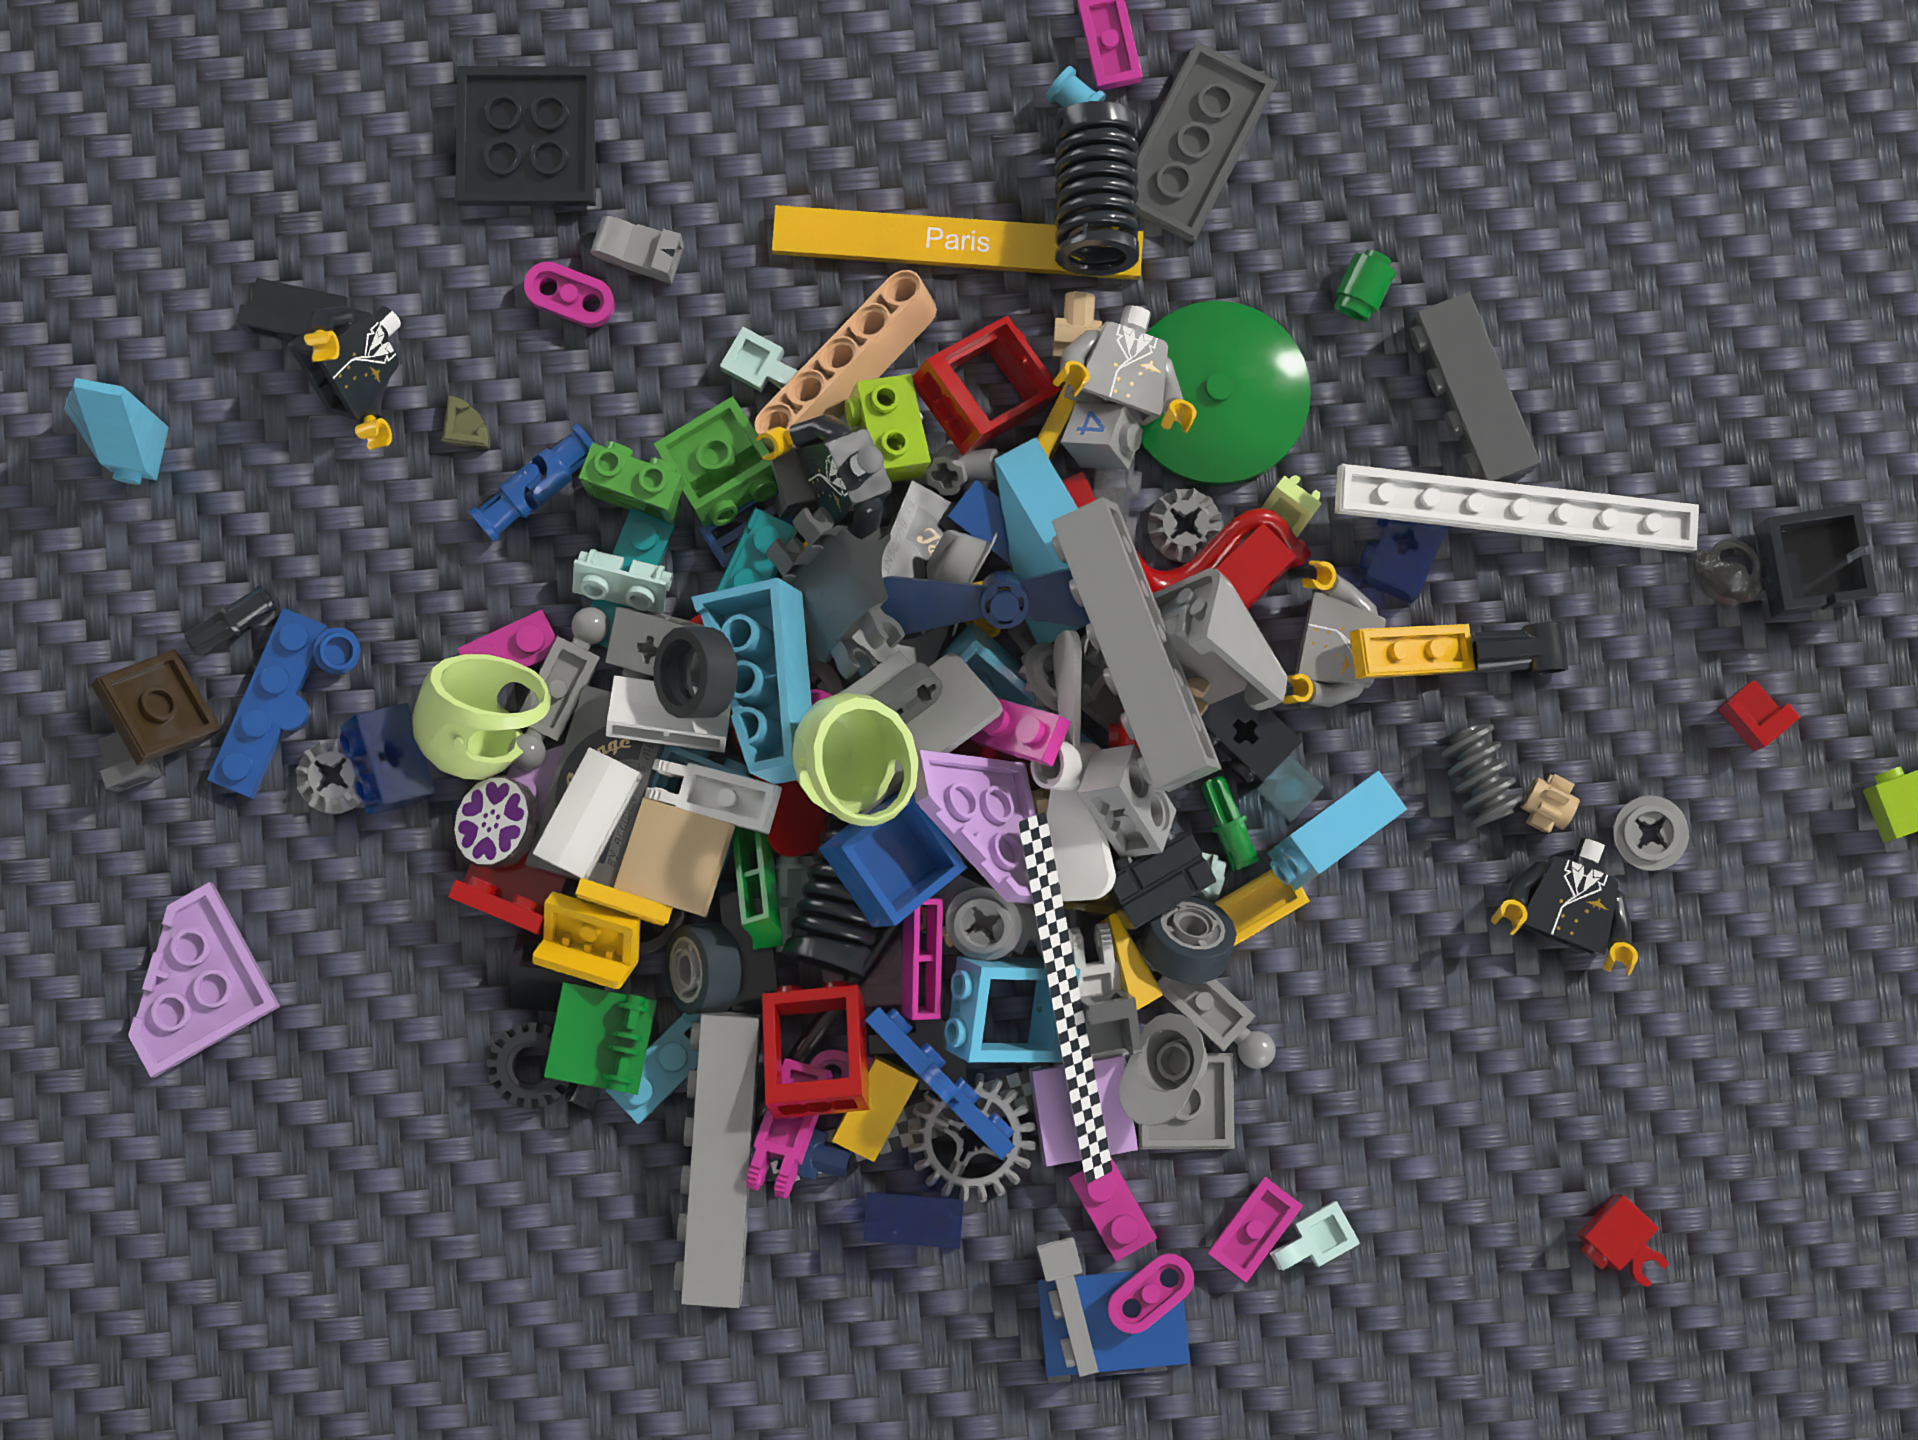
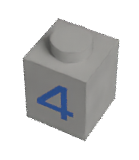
M1075 403L1061 443L1080 467L1129 470L1135 451L1140 447L1143 429L1122 404Z

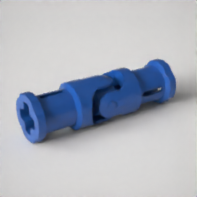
M578 423L571 428L572 432L552 449L545 447L530 462L499 485L500 491L479 508L473 507L468 511L493 542L500 538L499 533L520 516L527 518L553 494L571 482L572 474L584 465L593 441ZM526 487L529 489L528 493L525 492Z

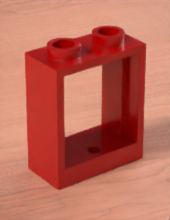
M1008 315L927 358L912 376L916 392L962 456L1040 413L1061 391L1060 387L1053 384L1054 377L1051 371L1043 365L1028 344L1025 335L1017 329ZM986 351L990 353L1024 400L1023 403L991 421L953 370Z
M1262 523L1216 569L1231 581L1248 610L1288 571L1297 556Z
M832 981L825 983L823 988L804 990L800 986L790 985L777 988L775 993L762 994L765 1104L773 1118L781 1119L870 1110L865 1000L858 985H851L845 981ZM846 1009L849 1078L782 1084L780 1016Z

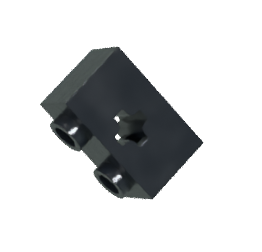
M1244 690L1208 705L1201 718L1214 751L1219 747L1231 759L1228 767L1246 784L1253 780L1260 786L1302 740L1269 708L1258 711L1250 707L1244 699ZM1234 724L1240 729L1246 725L1253 729L1250 735V739L1254 742L1253 745L1247 740L1241 744L1235 742L1233 738L1237 731L1233 727Z

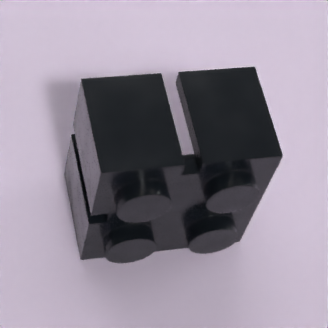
M1861 504L1768 517L1755 527L1771 618L1810 613L1820 607L1821 611L1863 605L1878 596L1871 554L1860 556L1848 563L1847 555H1854L1869 545Z

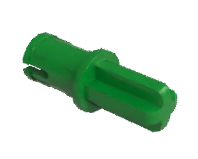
M1218 776L1205 781L1201 785V789L1216 825L1211 830L1213 833L1217 832L1222 842L1231 871L1260 861L1244 822L1248 818L1246 815L1240 816L1226 778Z

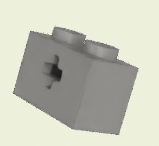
M616 607L606 663L623 667V676L650 680V677L654 676L653 667L656 651L663 637L673 628L704 627V625L647 610L640 611L634 608ZM695 651L691 664L692 685H699L700 663Z

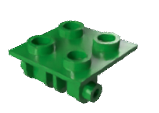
M563 982L544 1077L638 1095L657 1001L641 996L625 995Z

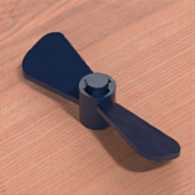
M1070 568L1022 579L1014 572L999 570L988 575L981 585L899 576L883 578L889 598L880 608L886 615L892 617L900 624L905 634L985 618L989 624L1000 629L1013 628L1024 619L1086 627L1090 623L1085 607H1080L1071 593L1069 581L1073 579Z

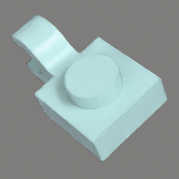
M742 327L720 364L722 372L760 392L763 391L768 381L782 389L798 372V370L780 362L784 355L782 347L745 327Z
M1333 1201L1294 1223L1293 1226L1299 1237L1280 1246L1269 1254L1278 1270H1285L1308 1256L1311 1257L1316 1267H1320L1359 1245L1360 1242L1338 1202Z

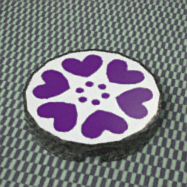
M493 775L475 782L465 792L455 811L453 823L455 846L465 860L486 870H496L500 867L507 868L516 864L529 851L537 835L539 822L535 821V809L539 810L537 799L529 787L506 775Z

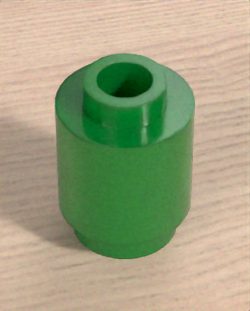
M1367 249L1365 254L1355 253L1335 293L1338 299L1334 307L1342 314L1354 320L1368 322L1371 314H1377L1396 275L1395 270L1390 267L1391 260L1384 254Z

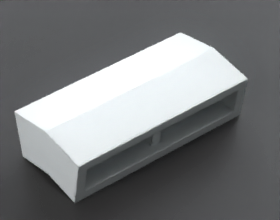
M614 675L606 736L725 753L731 706L729 704L728 708L718 717L676 718L667 713L659 702L654 681ZM693 687L695 694L698 690V687Z
M589 747L533 854L578 878L588 880L643 777L641 773Z

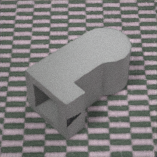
M602 216L590 253L607 263L672 284L684 249V243L680 233L666 229L659 231L640 224L634 225L616 217Z

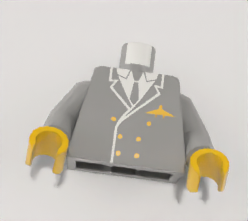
M1133 305L1125 306L1120 324L1107 321L1096 330H1086L1063 350L1060 372L1053 380V384L1059 387L1063 381L1068 383L1064 394L1065 398L1079 403L1122 404L1137 423L1144 426L1161 416L1163 410L1165 415L1161 426L1164 429H1171L1174 421H1177L1182 425L1183 432L1187 433L1197 411L1191 403L1183 399L1172 360L1167 357V343L1164 340L1146 334L1151 313L1148 310Z
M1311 560L1308 564L1316 568L1317 578L1316 580L1302 578L1301 583L1305 588L1318 589L1322 593L1314 592L1309 600L1295 674L1287 676V681L1292 684L1294 692L1293 695L1284 696L1282 703L1303 702L1317 706L1332 707L1359 697L1363 689L1369 688L1375 679H1356L1349 632L1357 629L1385 628L1386 619L1378 615L1377 607L1357 587L1336 574L1332 564L1325 561Z

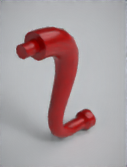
M1257 508L1248 510L1232 519L1191 561L1179 568L1170 571L1153 569L1143 560L1138 552L1137 555L1152 593H1155L1206 569H1216L1233 552L1240 541L1262 523L1297 556L1290 568L1304 564L1309 559L1311 551L1303 540L1296 538L1288 523L1280 515L1269 509Z

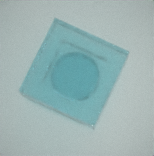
M1289 755L1256 791L1291 823L1319 794L1324 786Z

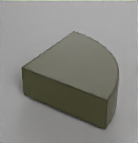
M448 396L442 442L448 445L490 450L489 431L481 415L466 401L454 396Z

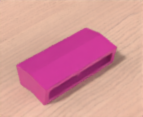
M934 895L922 904L927 905L926 950H919L920 906L904 918L902 922L901 1015L911 1020L940 1019L943 898ZM926 961L925 1005H918L919 962Z

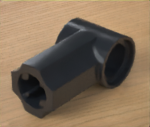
M1563 622L1535 623L1525 625L1522 629L1486 631L1472 635L1476 674L1526 671L1530 675H1539L1569 670Z

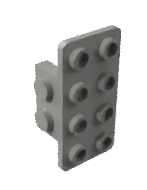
M899 650L886 661L878 664L871 672L849 688L838 694L870 695L912 664ZM948 653L929 666L942 681L943 688L938 700L932 706L906 724L912 733L916 752L918 750L950 753L1002 714L1003 707L1000 701L956 653ZM898 760L895 761V774L885 794L870 808L855 814H867L901 789L904 781V771Z

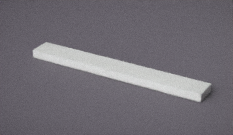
M1341 464L1337 467L1335 513L1691 553L1697 551L1699 505Z

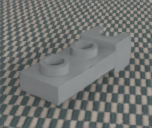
M1073 1237L1038 1245L1037 1250L1046 1282L1055 1280L1057 1290L1048 1292L1055 1320L1064 1318L1069 1335L1067 1338L1060 1339L1067 1368L1076 1366L1080 1377L1097 1373L1098 1368L1074 1275L1082 1273L1075 1240Z

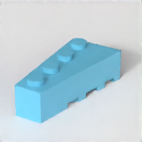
M774 578L691 597L696 612L701 615L704 627H713L723 632L731 642L736 655L738 680L735 695L730 702L733 712L731 719L749 773L772 784L797 780L792 760L794 736L804 714L812 707L802 592L780 578Z

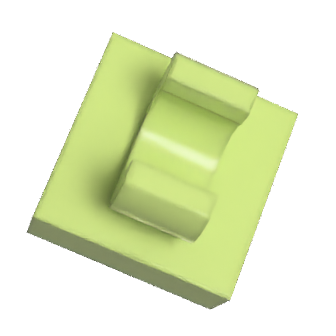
M1295 475L1289 479L1284 476L1261 508L1272 510L1280 515L1288 523L1297 538L1322 503L1318 501L1320 492L1315 490L1310 495L1297 485L1301 479L1300 477Z

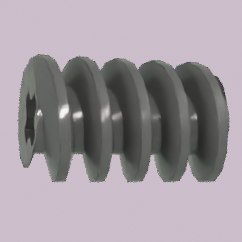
M1493 724L1475 725L1436 741L1437 743L1450 742L1451 744L1441 753L1442 760L1458 761L1447 772L1449 777H1464L1465 779L1455 788V793L1457 795L1472 796L1462 806L1463 812L1479 813L1469 824L1470 829L1515 813L1513 808L1523 799L1522 794H1506V790L1516 782L1515 777H1500L1498 774L1509 764L1508 760L1492 759L1491 757L1502 746L1500 742H1485L1484 738L1495 729Z

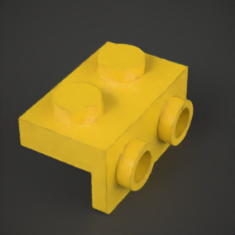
M552 891L544 902V936L542 942L533 952L532 962L536 965L602 986L620 989L639 960L641 918Z

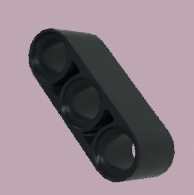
M737 878L718 880V893L722 925L728 928L735 939L741 964L740 989L735 1002L732 1004V1011L734 1013L748 1014L763 1013L762 994L775 993L776 989L779 988L775 947L753 949L752 937L741 925ZM754 897L757 916L763 914L762 897Z

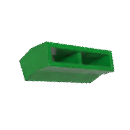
M735 826L732 838L741 925L752 937L753 949L783 946L773 849L769 845L765 833ZM757 852L758 868L751 870L749 853ZM761 896L763 914L756 916L754 897Z

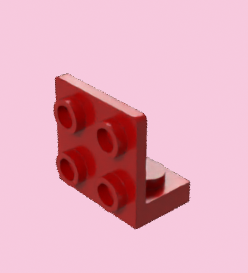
M526 827L518 846L505 859L493 864H476L472 861L463 882L455 880L448 897L543 937L544 902L552 891L562 894L568 878L534 869L525 864L536 833L535 830Z

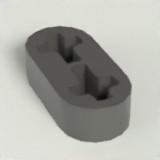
M919 662L905 668L868 696L895 711L906 725L938 700L943 685L942 681L925 663Z

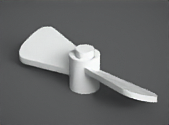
M1065 630L1056 637L1053 649V666L1058 695V715L1071 723L1053 766L1031 761V773L1034 781L1040 787L1050 789L1047 821L1062 901L1095 900L1105 896L1112 889L1116 873L1108 839L1078 795V790L1092 751L1101 750V748L1094 743L1080 742L1082 647L1078 633L1073 630Z

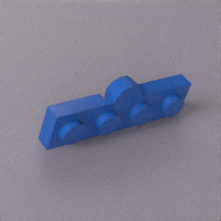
M282 609L207 780L249 798H255L283 732L299 731L309 721V705L303 698L298 696V693L303 689L315 662L312 651L314 641L321 632L329 629L328 626L288 609Z
M878 1007L865 1020L1001 1160L1015 1147L1008 1139L1014 1133L1009 1125L995 1111L987 1118L974 1105L981 1097L961 1077L953 1083L940 1070L947 1062L927 1042L919 1048L907 1036L913 1027L894 1008L885 1014Z

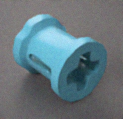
M1068 66L1056 78L1045 95L1047 101L1050 103L1056 101L1064 108L1082 102L1104 101L1106 98V94L1101 90L1095 92L1075 76L1076 70L1072 66Z

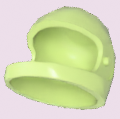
M463 654L447 658L434 666L423 680L412 716L414 739L423 755L439 770L463 779L484 780L504 771L523 753L518 747L517 742H515L513 749L508 753L509 745L514 738L517 739L519 735L523 734L521 728L537 723L547 715L550 709L551 696L545 681L534 670L513 660L485 654ZM517 682L532 690L538 698L539 704L536 708L525 712L509 713L499 705L498 694L506 684Z
M852 693L836 694L819 700L804 714L795 732L792 760L797 781L811 801L827 812L833 813L839 819L859 826H875L896 817L906 807L916 788L918 755L913 736L900 716L871 696ZM898 760L904 771V781L898 797L887 809L871 815L855 814L870 808L885 794L895 774V761Z

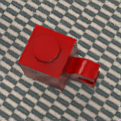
M1613 1194L1576 1234L1586 1244L1581 1249V1252L1601 1270L1608 1265L1611 1269L1621 1271L1630 1261V1275L1639 1285L1649 1287L1652 1284L1642 1273L1644 1262L1653 1260L1657 1266L1666 1269L1669 1265L1661 1253L1653 1251L1646 1245V1242L1659 1228L1625 1195Z

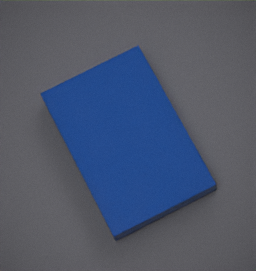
M1168 1268L1161 1272L1160 1282L1163 1286L1171 1287L1177 1282L1178 1275L1174 1269ZM1139 1270L1074 1276L1098 1372L1190 1364L1184 1299L1146 1330L1130 1334L1119 1330L1112 1323L1108 1315L1107 1305L1111 1294ZM1037 1279L1046 1377L1078 1374L1076 1366L1069 1368L1066 1366L1060 1339L1067 1338L1069 1335L1064 1318L1055 1320L1048 1295L1049 1291L1057 1290L1055 1280L1046 1282L1045 1279ZM1136 1299L1126 1300L1122 1307L1124 1315L1127 1317L1136 1316L1140 1312V1303Z

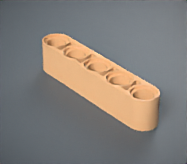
M902 270L894 273L865 301L759 412L754 424L758 435L774 427H782L790 431L791 425L821 415H833L838 419L845 413V400L849 398L856 382L879 378L935 318L936 304L916 272ZM763 438L762 440L770 452H773L775 449L773 442L769 438Z

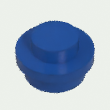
M335 627L326 629L317 636L312 651L316 664L323 671L330 674H343L356 666L360 658L361 648L358 639L352 632L344 628Z

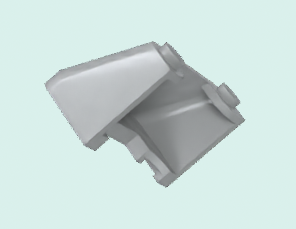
M1214 568L1206 569L1153 593L1186 679L1199 677L1210 683V688L1203 698L1193 695L1196 699L1205 701L1210 705L1245 690L1244 699L1246 703L1258 711L1274 707L1283 702L1286 693L1287 675L1231 581L1219 570ZM1085 630L1080 640L1082 647L1081 710L1109 732V723H1119L1123 705L1119 695L1115 696L1105 681L1103 670L1108 666L1102 651H1097L1088 637L1087 630Z

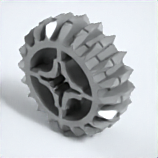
M982 1073L976 1074L975 1087H971L982 1098L978 1109L988 1118L996 1105L1005 1114L1010 1128L1014 1131L1011 1142L1015 1147L1002 1159L1004 1162L995 1171L977 1178L961 1177L970 1159L978 1153H987L998 1159L1000 1158L991 1149L985 1146L977 1149L974 1145V1151H967L963 1161H960V1156L964 1150L962 1148L964 1140L958 1136V1133L950 1130L948 1126L952 1125L958 1129L965 1125L969 1129V1126L965 1122H956L939 1114L947 1104L941 1098L938 1100L930 1091H926L923 1095L926 1101L933 1105L930 1111L927 1112L920 1107H915L913 1110V1114L925 1119L923 1127L917 1125L908 1126V1133L913 1135L922 1134V1143L910 1144L908 1151L916 1153L923 1150L926 1157L914 1164L915 1170L920 1171L930 1165L934 1172L927 1177L925 1183L928 1186H932L939 1177L946 1180L941 1190V1195L944 1197L950 1195L953 1185L960 1186V1202L968 1201L969 1188H977V1197L980 1202L987 1201L985 1186L990 1184L993 1185L998 1196L1005 1194V1189L999 1180L1006 1175L1010 1182L1015 1185L1018 1184L1020 1178L1011 1171L1013 1165L1016 1163L1026 1169L1031 1165L1028 1159L1019 1157L1020 1149L1035 1150L1036 1148L1035 1142L1022 1141V1132L1035 1130V1123L1027 1122L1020 1125L1018 1120L1019 1116L1026 1114L1030 1110L1028 1105H1020L1013 1110L1009 1103L1016 1099L1018 1092L1012 1089L1004 1098L1000 1097L997 1093L1002 1087L1003 1081L999 1078L993 1081L990 1090L983 1089L984 1074ZM933 1127L949 1134L956 1142V1154L948 1170L941 1165L934 1154L931 1142Z

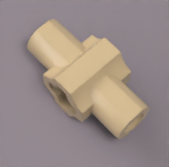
M1074 291L1065 294L1064 317L1055 319L1052 360H1059L1060 365L1062 352L1068 345L1086 330H1096L1102 325V321L1094 320L1095 295L1092 293ZM1063 381L1060 386L1064 387L1066 382Z

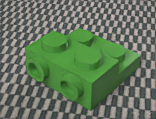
M733 396L653 444L662 460L678 467L676 473L682 475L685 483L682 492L705 528L713 523L716 526L730 523L737 516L739 507L753 499L757 502L766 501L778 490L770 462L762 458V456L770 452L762 440L756 441L757 432Z
M607 441L605 447L592 442L579 475V479L588 496L629 511L631 508L676 526L682 511L678 501L685 485L682 475L676 473L678 467L656 457H651L649 463L632 457L633 450L612 441Z

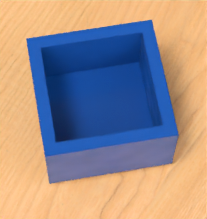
M898 790L893 795L884 800L882 803H880L878 806L873 808L866 815H871L887 809L891 805V803L898 797L900 790ZM914 792L906 807L893 819L875 826L848 824L819 847V850L872 927L896 926L967 868L946 835L916 803Z

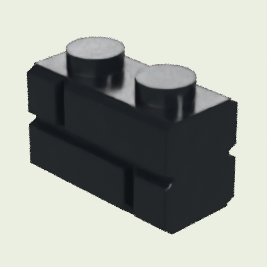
M1171 828L1163 853L1142 855L1136 858L1124 856L1113 860L1116 879L1112 889L1106 895L1112 902L1116 913L1126 929H1136L1217 881L1207 861L1203 858L1202 852L1189 831L1175 834Z

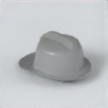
M947 530L943 533L929 557L926 567L927 579L972 584L997 538V533L995 532L991 539L986 541L965 533ZM959 623L955 624L954 630L952 633L953 637L955 636Z
M1173 1013L1156 1016L1145 1025L1140 1034L1142 1053L1131 1055L1121 1077L1119 1085L1120 1103L1126 1115L1138 1124L1156 1126L1165 1124L1177 1116L1186 1104L1192 1089L1200 1084L1206 1074L1208 1059L1200 1031L1195 1023L1188 1018Z

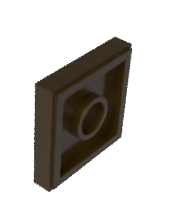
M175 649L100 676L91 684L137 766L215 736L221 729Z

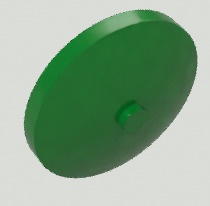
M1207 301L1191 304L1168 314L1146 333L1167 343V357L1172 360L1183 399L1191 403L1197 411L1196 417L1187 433L1183 432L1182 425L1177 421H1174L1171 429H1164L1161 426L1165 415L1163 410L1161 416L1145 426L1139 424L1143 429L1140 446L1158 466L1171 475L1194 484L1231 486L1253 480L1265 474L1282 461L1291 451L1304 428L1308 416L1311 395L1310 378L1305 360L1297 344L1275 320L1263 312L1243 304L1228 301Z

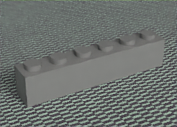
M1101 497L1052 520L1051 522L1056 532V536L1052 537L1054 549L1063 563H1068L1073 576V579L1069 581L1071 593L1080 607H1085L1090 623L1086 625L1088 637L1097 651L1101 650L1108 666L1103 670L1104 678L1110 691L1115 696L1119 695L1125 712L1121 713V721L1131 740L1136 739L1142 754V757L1138 758V765L1145 781L1149 785L1153 784L1155 789L1170 792L1220 770V763L1118 504Z
M709 1012L701 1014V1022H692L690 1050L699 1051L697 1070L689 1069L687 1098L695 1099L694 1118L686 1117L684 1127V1146L692 1147L691 1166H682L680 1194L689 1195L688 1212L679 1213L677 1242L685 1243L684 1261H676L674 1272V1290L682 1291L681 1304L739 1308L742 1302L750 1189L746 1188V1180L752 1162L762 1014Z

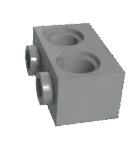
M1135 744L1092 751L1078 790V795L1120 858L1124 856L1129 858L1163 853L1177 811L1164 790L1155 789L1153 784L1149 785L1145 781L1138 765V758L1142 757Z

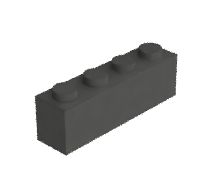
M1470 291L1419 310L1412 320L1413 327L1409 329L1411 341L1417 353H1424L1431 369L1427 370L1428 382L1435 396L1442 395L1448 410V412L1444 413L1445 423L1452 438H1459L1466 454L1462 456V463L1468 478L1506 482L1532 472L1541 462Z

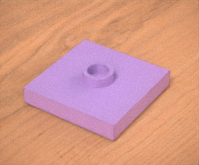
M1124 1056L1092 1060L1110 1155L1138 1150L1134 1120L1126 1115L1119 1097V1085L1126 1067ZM1064 1065L1029 1070L1042 1164L1047 1167L1082 1160Z

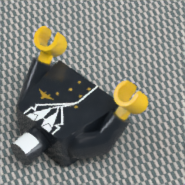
M345 305L317 309L312 313L310 328L288 344L290 350L328 412L359 420V424L355 427V433L360 439L367 438L369 450L388 446L392 441V433L388 423L382 419L381 403L389 379L399 366V358L388 341V338L401 326L399 318L392 310L385 306H380L373 314L349 308Z
M821 415L791 425L790 431L782 427H774L757 436L756 441L769 438L774 444V451L762 456L764 460H773L790 451L793 444L797 447L795 451L819 506L824 507L832 516L834 522L832 528L838 525L844 526L852 535L861 540L879 528L882 519L883 502L892 492V484L883 465V454L875 447L871 435L866 428L851 430L847 423L833 415ZM806 541L803 543L805 548L808 546Z
M1587 838L1579 839L1572 861L1559 856L1549 858L1547 862L1536 861L1512 879L1502 905L1491 917V922L1494 925L1497 924L1501 917L1508 918L1513 926L1510 931L1511 935H1514L1519 928H1522L1594 957L1605 955L1608 947L1609 953L1603 964V968L1607 972H1611L1615 961H1620L1626 966L1625 974L1629 976L1638 960V953L1632 946V926L1625 895L1618 890L1619 880L1598 871L1607 847Z

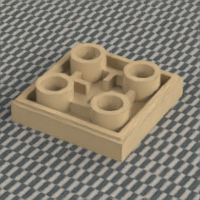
M643 797L614 889L706 917L735 825Z

